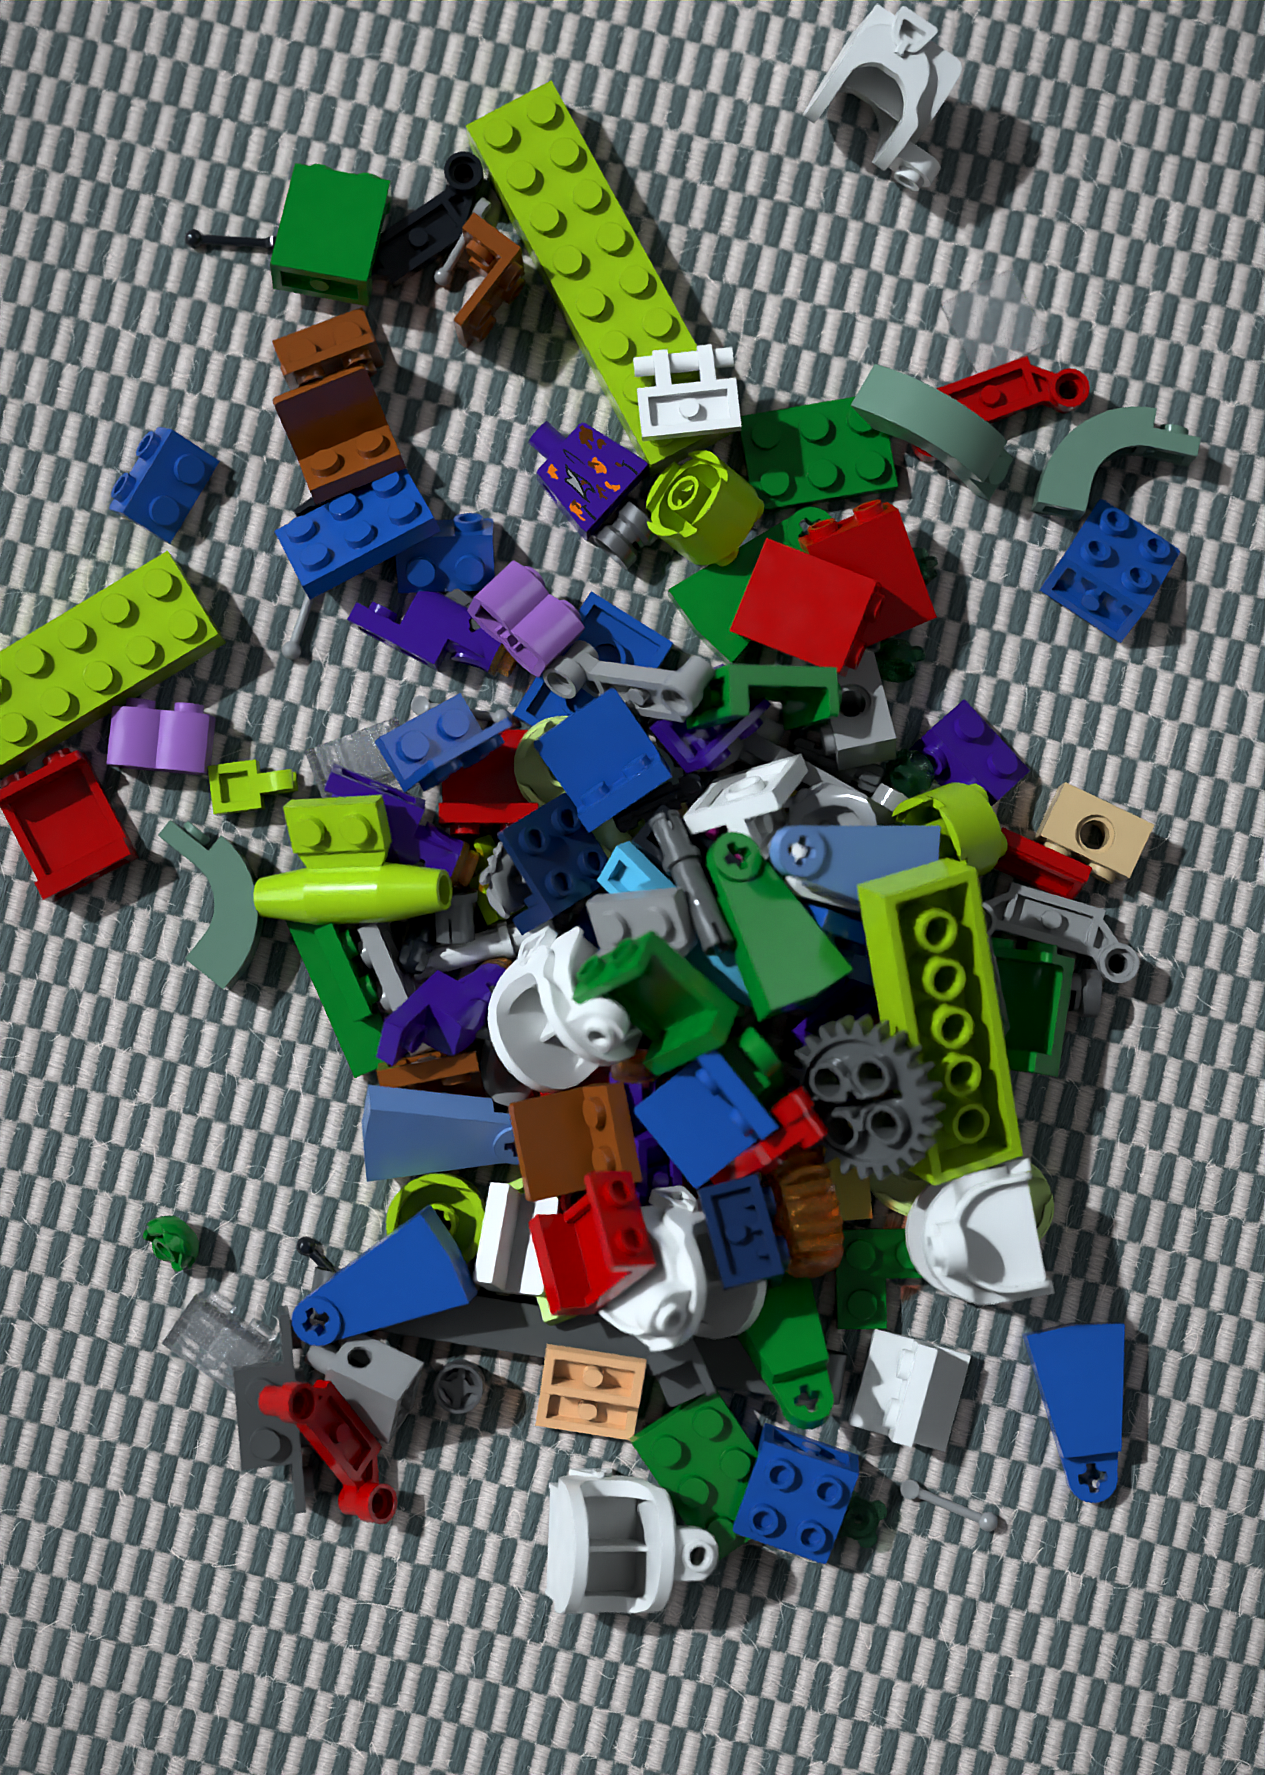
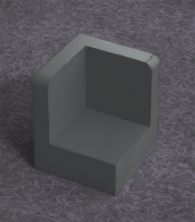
M693 1335L679 1347L646 1351L647 1361L653 1375L657 1377L669 1406L674 1407L706 1393L707 1397L717 1393Z

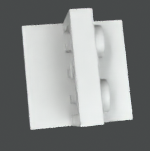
M800 753L714 779L683 816L690 834L726 825L728 828L727 833L740 832L752 838L758 845L762 856L767 860L770 856L769 850L772 838L786 824L787 813L782 806L808 772L802 754ZM739 853V856H740V858H741V861L743 862L744 859H743V857L741 856V854Z
M873 1329L848 1421L849 1425L887 1435L892 1442L912 1447L913 1443L945 1452L971 1355L890 1331Z

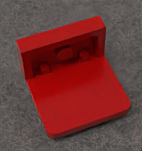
M507 730L501 735L505 742L503 745L490 752L489 756L465 770L463 767L442 782L439 824L442 828H450V835L477 836L480 835V828H499L500 832L539 808L538 803H529L522 795L514 773L515 752L520 740L528 730Z

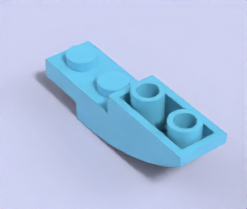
M630 841L616 846L597 879L610 894L676 888ZM695 930L698 944L684 958L728 998L753 1007L731 949L720 954L716 945L714 946L716 956H706Z

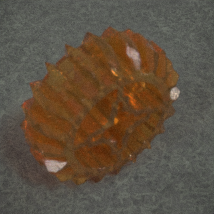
M795 1144L784 1151L788 1158L765 1175L761 1173L762 1180L760 1185L761 1187L770 1185L777 1215L774 1216L775 1223H772L771 1226L774 1236L782 1234L784 1236L790 1257L787 1273L795 1278L806 1276L807 1278L823 1276V1273L833 1271L839 1267L844 1252L842 1245L845 1238L842 1232L843 1219L840 1215V1202L836 1195V1185L832 1182L830 1169L823 1162L824 1157L817 1148L811 1150L808 1147L804 1149L801 1144Z

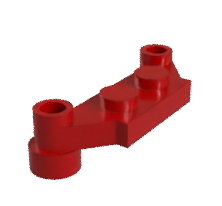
M1028 356L936 389L963 404L991 424L1040 405L1051 407L1059 413L1076 410L1088 397L1090 385L1087 377L1077 369L1067 368L1054 373L1031 365ZM1059 390L1069 391L1072 399H1064L1060 395ZM912 444L914 454L919 460L923 462L938 460L928 452Z
M803 1086L788 1094L769 1110L780 1125L764 1139H758L710 1179L714 1185L759 1173L765 1175L788 1158L784 1151L798 1142L804 1149H807L829 1132L813 1110L812 1106L815 1102Z
M317 1380L313 1386L309 1383L287 1382L282 1386L268 1385L262 1389L258 1398L260 1411L266 1416L279 1417L285 1423L295 1424L343 1484V1489L338 1497L340 1511L345 1515L358 1516L361 1521L367 1523L385 1524L389 1522L395 1515L398 1501L396 1492L391 1485L379 1483L377 1455L382 1446L334 1384L327 1380Z

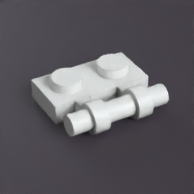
M712 344L697 346V351L668 354L667 349L653 350L652 356L633 358L635 377L655 375L656 386L637 388L642 442L741 431L736 378L716 380L715 369L734 367L732 347L712 349ZM699 371L700 382L671 383V373Z

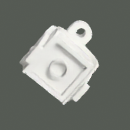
M876 4L857 29L852 32L810 100L803 117L815 123L837 93L846 92L856 95L872 107L879 124V140L872 163L883 171L890 168L896 172L894 177L899 183L908 189L919 191L921 187L931 186L941 166L933 156L915 145V143L926 130L961 75L962 66L957 57L931 40L938 32L934 25L905 6H902L895 16L879 4Z
M548 925L525 938L521 943L517 960L506 969L499 979L488 1005V1026L498 1057L517 1080L529 1088L542 1093H556L569 1090L585 1080L599 1065H616L635 1055V1050L642 1036V1032L630 1022L627 1013L616 1003L603 999L601 996L581 1005H578L571 999L579 982L576 976L580 967L599 951L583 937L584 931L579 926L556 938L558 933Z
M1018 1157L936 1186L929 1183L915 1198L906 1221V1247L911 1262L918 1274L931 1286L948 1295L956 1296L975 1304L1014 1302L1024 1300V1298L1054 1294L1052 1280L1045 1278L1028 1180L1032 1179L1031 1173L1027 1172L1032 1170L1030 1158Z
M683 1186L652 1189L648 1201L652 1206L641 1207L656 1266L597 1312L618 1329L634 1334L650 1347V1351L679 1347L690 1339L692 1335L720 1339L739 1335L747 1330L757 1319L763 1306L766 1281L724 1291L700 1199H695Z
M610 1468L569 1469V1475L559 1477V1483H549L547 1589H545V1594L554 1600V1610L559 1614L590 1613L592 1615H599V1612H660L667 1604L674 1581H698L708 1577L713 1572L718 1561L717 1543L711 1534L699 1527L676 1526L670 1495L660 1485L649 1483L637 1477L612 1475L613 1471ZM699 1546L700 1556L695 1561L690 1562V1552L693 1548Z

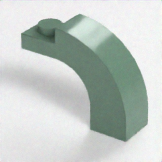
M874 364L851 404V407L874 430L905 440L944 463L976 496L990 500L998 485L1004 480L1008 467L1013 461L1011 455L1004 449L1007 443L1006 438L987 421L945 393L899 371Z
M1122 407L1095 415L1073 429L1055 449L1039 477L1031 511L1079 521L1086 512L1092 480L1096 470L1101 465L1121 456H1139L1188 467L1198 456L1201 437L1188 435L1189 430L1179 425L1162 424L1160 428H1154L1157 408Z
M170 820L158 836L203 872L211 885L214 895V913L210 926L185 959L223 990L230 991L252 962L262 935L264 917L259 916L254 905V887L257 878L247 859L227 838L221 835L213 846L208 849L205 845L209 842L210 838L188 820L183 827Z

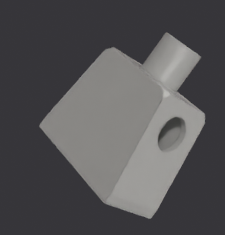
M363 1333L348 1337L341 1348L332 1343L323 1346L311 1345L304 1360V1363L326 1375L325 1380L331 1381L369 1431L387 1444L390 1443L414 1407L424 1364Z

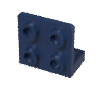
M567 793L559 795L498 833L500 842L533 893L523 900L528 909L512 918L521 935L555 917L602 886L597 879L609 859L592 831L589 833L579 820L577 807Z
M758 1174L698 1189L723 1290L727 1291L766 1280L769 1282L770 1289L781 1286L784 1272L788 1271L790 1257L783 1234L774 1236L771 1224L775 1223L774 1216L777 1215V1210L770 1185L761 1187Z

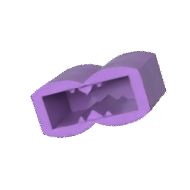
M514 560L473 598L467 610L475 622L487 634L502 643L522 667L538 678L558 656H562L579 639L585 629L579 612L571 603L550 595L545 588L543 578L535 569L529 566H522Z
M126 698V706H112L107 765L125 769L209 776L208 766L211 765L216 718L210 714H204V705L175 702L174 711L155 709L156 701Z

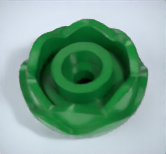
M168 1215L154 1218L146 1223L149 1227L143 1233V1239L152 1242L153 1253L158 1259L170 1261L175 1272L181 1271L186 1267L190 1269L194 1265L199 1254V1239L183 1220L177 1216Z

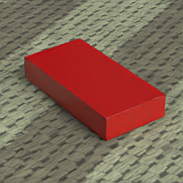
M1004 827L1001 828V832L1007 840V851L1003 857L998 859L994 867L995 869L1050 894L1074 900L1087 883L1092 867Z

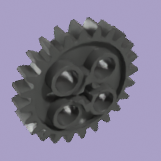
M847 1015L837 1022L834 1020L830 1021L816 1032L805 1038L806 1045L794 1053L800 1062L788 1069V1073L799 1081L789 1086L787 1092L790 1094L803 1086L815 1102L812 1108L829 1132L809 1148L812 1150L822 1145L826 1149L824 1163L828 1164L837 1157L841 1159V1173L846 1174L857 1167L860 1179L864 1180L872 1173H875L878 1180H883L891 1173H894L896 1176L900 1175L926 1157L924 1152L933 1147L937 1142L932 1134L943 1127V1123L933 1115L945 1108V1103L932 1098V1093L942 1087V1082L928 1080L926 1074L935 1065L933 1062L920 1064L917 1060L923 1049L921 1044L908 1049L905 1046L907 1031L903 1030L892 1037L890 1036L889 1021L884 1020L873 1028L870 1015H865L857 1021L851 1015ZM876 1064L882 1069L884 1076L878 1071ZM833 1071L838 1075L840 1081L835 1077ZM898 1089L902 1092V1094H885L876 1101L872 1097L880 1095L888 1090ZM854 1094L858 1098L848 1101L843 1105L832 1106L828 1102H843ZM890 1114L896 1119L897 1125L892 1121ZM847 1120L851 1123L853 1129L848 1125Z

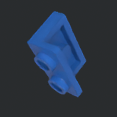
M158 427L155 432H148L141 440L136 451V455L139 458L130 473H124L115 483L111 492V497L114 500L109 509L118 515L125 516L163 542L170 544L220 461L173 429Z
M476 513L459 514L451 520H436L441 530L440 532L396 554L398 593H418V591L451 592L454 589L481 591L495 578L494 521L492 518H483L482 515Z

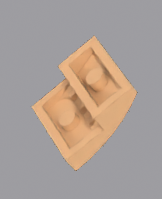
M547 1344L535 1426L630 1440L635 1433L647 1359Z

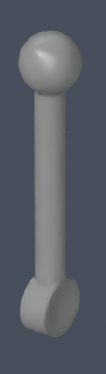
M481 198L474 207L473 212L483 219L489 212L492 203L485 198ZM463 233L444 266L437 268L434 273L435 282L441 286L449 285L452 281V270L466 247Z
M307 594L291 639L282 647L283 656L289 660H294L301 654L299 642L315 599L310 600Z
M416 696L411 702V709L416 715H421L439 704L430 702L425 696ZM470 709L477 720L490 721L496 724L509 717L512 721L510 712L505 709H499L496 712Z
M906 1479L900 1485L901 1494L906 1499L920 1498L979 1523L980 1528L986 1532H991L998 1526V1518L992 1512L981 1514L920 1488L914 1479Z

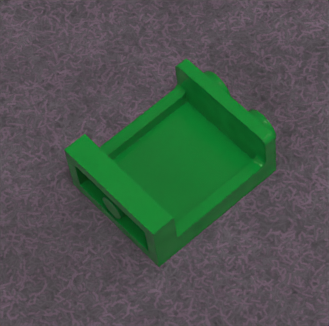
M295 163L270 261L273 289L369 306L372 293L371 274L385 215L390 213L392 206L391 180L381 179L371 173L353 174L336 171L322 164H312L309 166Z
M728 664L714 669V677L702 691V700L686 718L687 729L705 730L749 716V701H756L763 697H766L769 702H780L782 704L784 730H798L838 718L839 707L842 702V689L837 680V667Z
M653 930L633 940L630 938L624 939L614 950L601 957L597 955L590 957L577 973L576 978L579 982L571 997L578 1005L598 996L619 1005L627 1013L630 1022L652 1041L642 1064L656 1076L724 1045L739 1008Z
M988 937L1009 1070L1058 1077L1075 959L1058 955L1057 945L1028 941L1027 950L1013 949V940Z

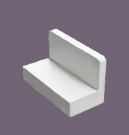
M491 1182L473 1281L488 1291L543 1297L546 1293L528 1222L537 1214H560V1200L553 1197L537 1202H528L525 1194H522L510 1184Z

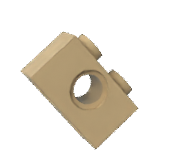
M1065 782L1057 788L1034 840L1092 867L1090 876L1105 883L1113 884L1115 879L1124 881L1130 878L1155 825ZM1084 824H1093L1101 830L1103 842L1099 849H1089L1082 843L1080 831Z

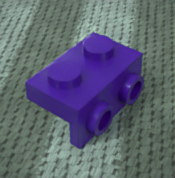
M720 664V665L714 667L713 669H716V668H719V667H722V666H725V665H724V664ZM766 697L756 701H749V716L705 730L687 729L686 719L684 722L659 719L650 729L686 773L704 767L709 772L722 764L731 755L727 747L737 738L744 740L760 728L763 724L760 716L771 704Z
M965 699L909 749L921 767L940 786L954 782L967 785L978 784L985 789L991 806L1030 772L1027 766Z

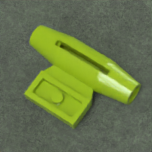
M383 795L290 800L283 809L293 854L297 853L306 868L259 878L254 887V905L259 916L314 925L393 922L447 910L452 900V883L446 870L385 862L392 838Z

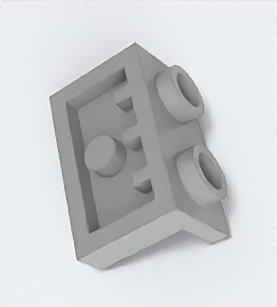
M682 887L601 894L593 896L586 903L600 948L594 955L599 957L614 950L624 939L630 938L633 940L650 930L656 932L682 957H685L698 944Z

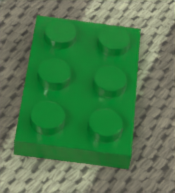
M855 397L740 416L742 427L739 434L748 483L754 487L758 498L764 503L763 513L897 490L898 483L889 434L874 430L851 407Z
M716 1389L717 1393L709 1397L704 1393L683 1402L632 1436L630 1441L660 1487L665 1488L670 1495L673 1506L687 1526L699 1527L713 1536L718 1547L719 1561L750 1540V1538L735 1534L733 1532V1524L758 1457V1451Z

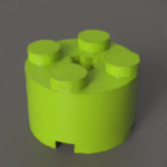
M696 450L688 453L693 459L681 466L674 461L660 474L653 484L646 502V509L651 512L652 522L647 521V525L654 534L691 563L702 566L716 563L719 566H726L736 558L739 546L748 536L754 523L762 516L764 503L758 498L754 487L714 453L707 450Z
M954 782L904 800L894 809L892 817L897 815L895 826H940L939 860L949 858L976 868L977 878L989 873L995 867L998 859L1006 854V837L1000 830L997 816L988 802V795L985 789L978 784L967 785Z
M447 1172L424 1174L403 1186L394 1196L388 1208L386 1217L387 1235L430 1204L435 1212L437 1209L444 1211V1219L451 1221V1228H447V1230L459 1246L465 1263L470 1262L478 1253L486 1210V1203L478 1189L463 1177Z

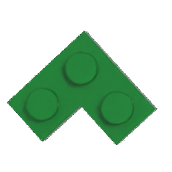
M905 1228L834 1229L836 1328L838 1330L887 1329L886 1279L923 1278L918 1274L911 1262L906 1247Z

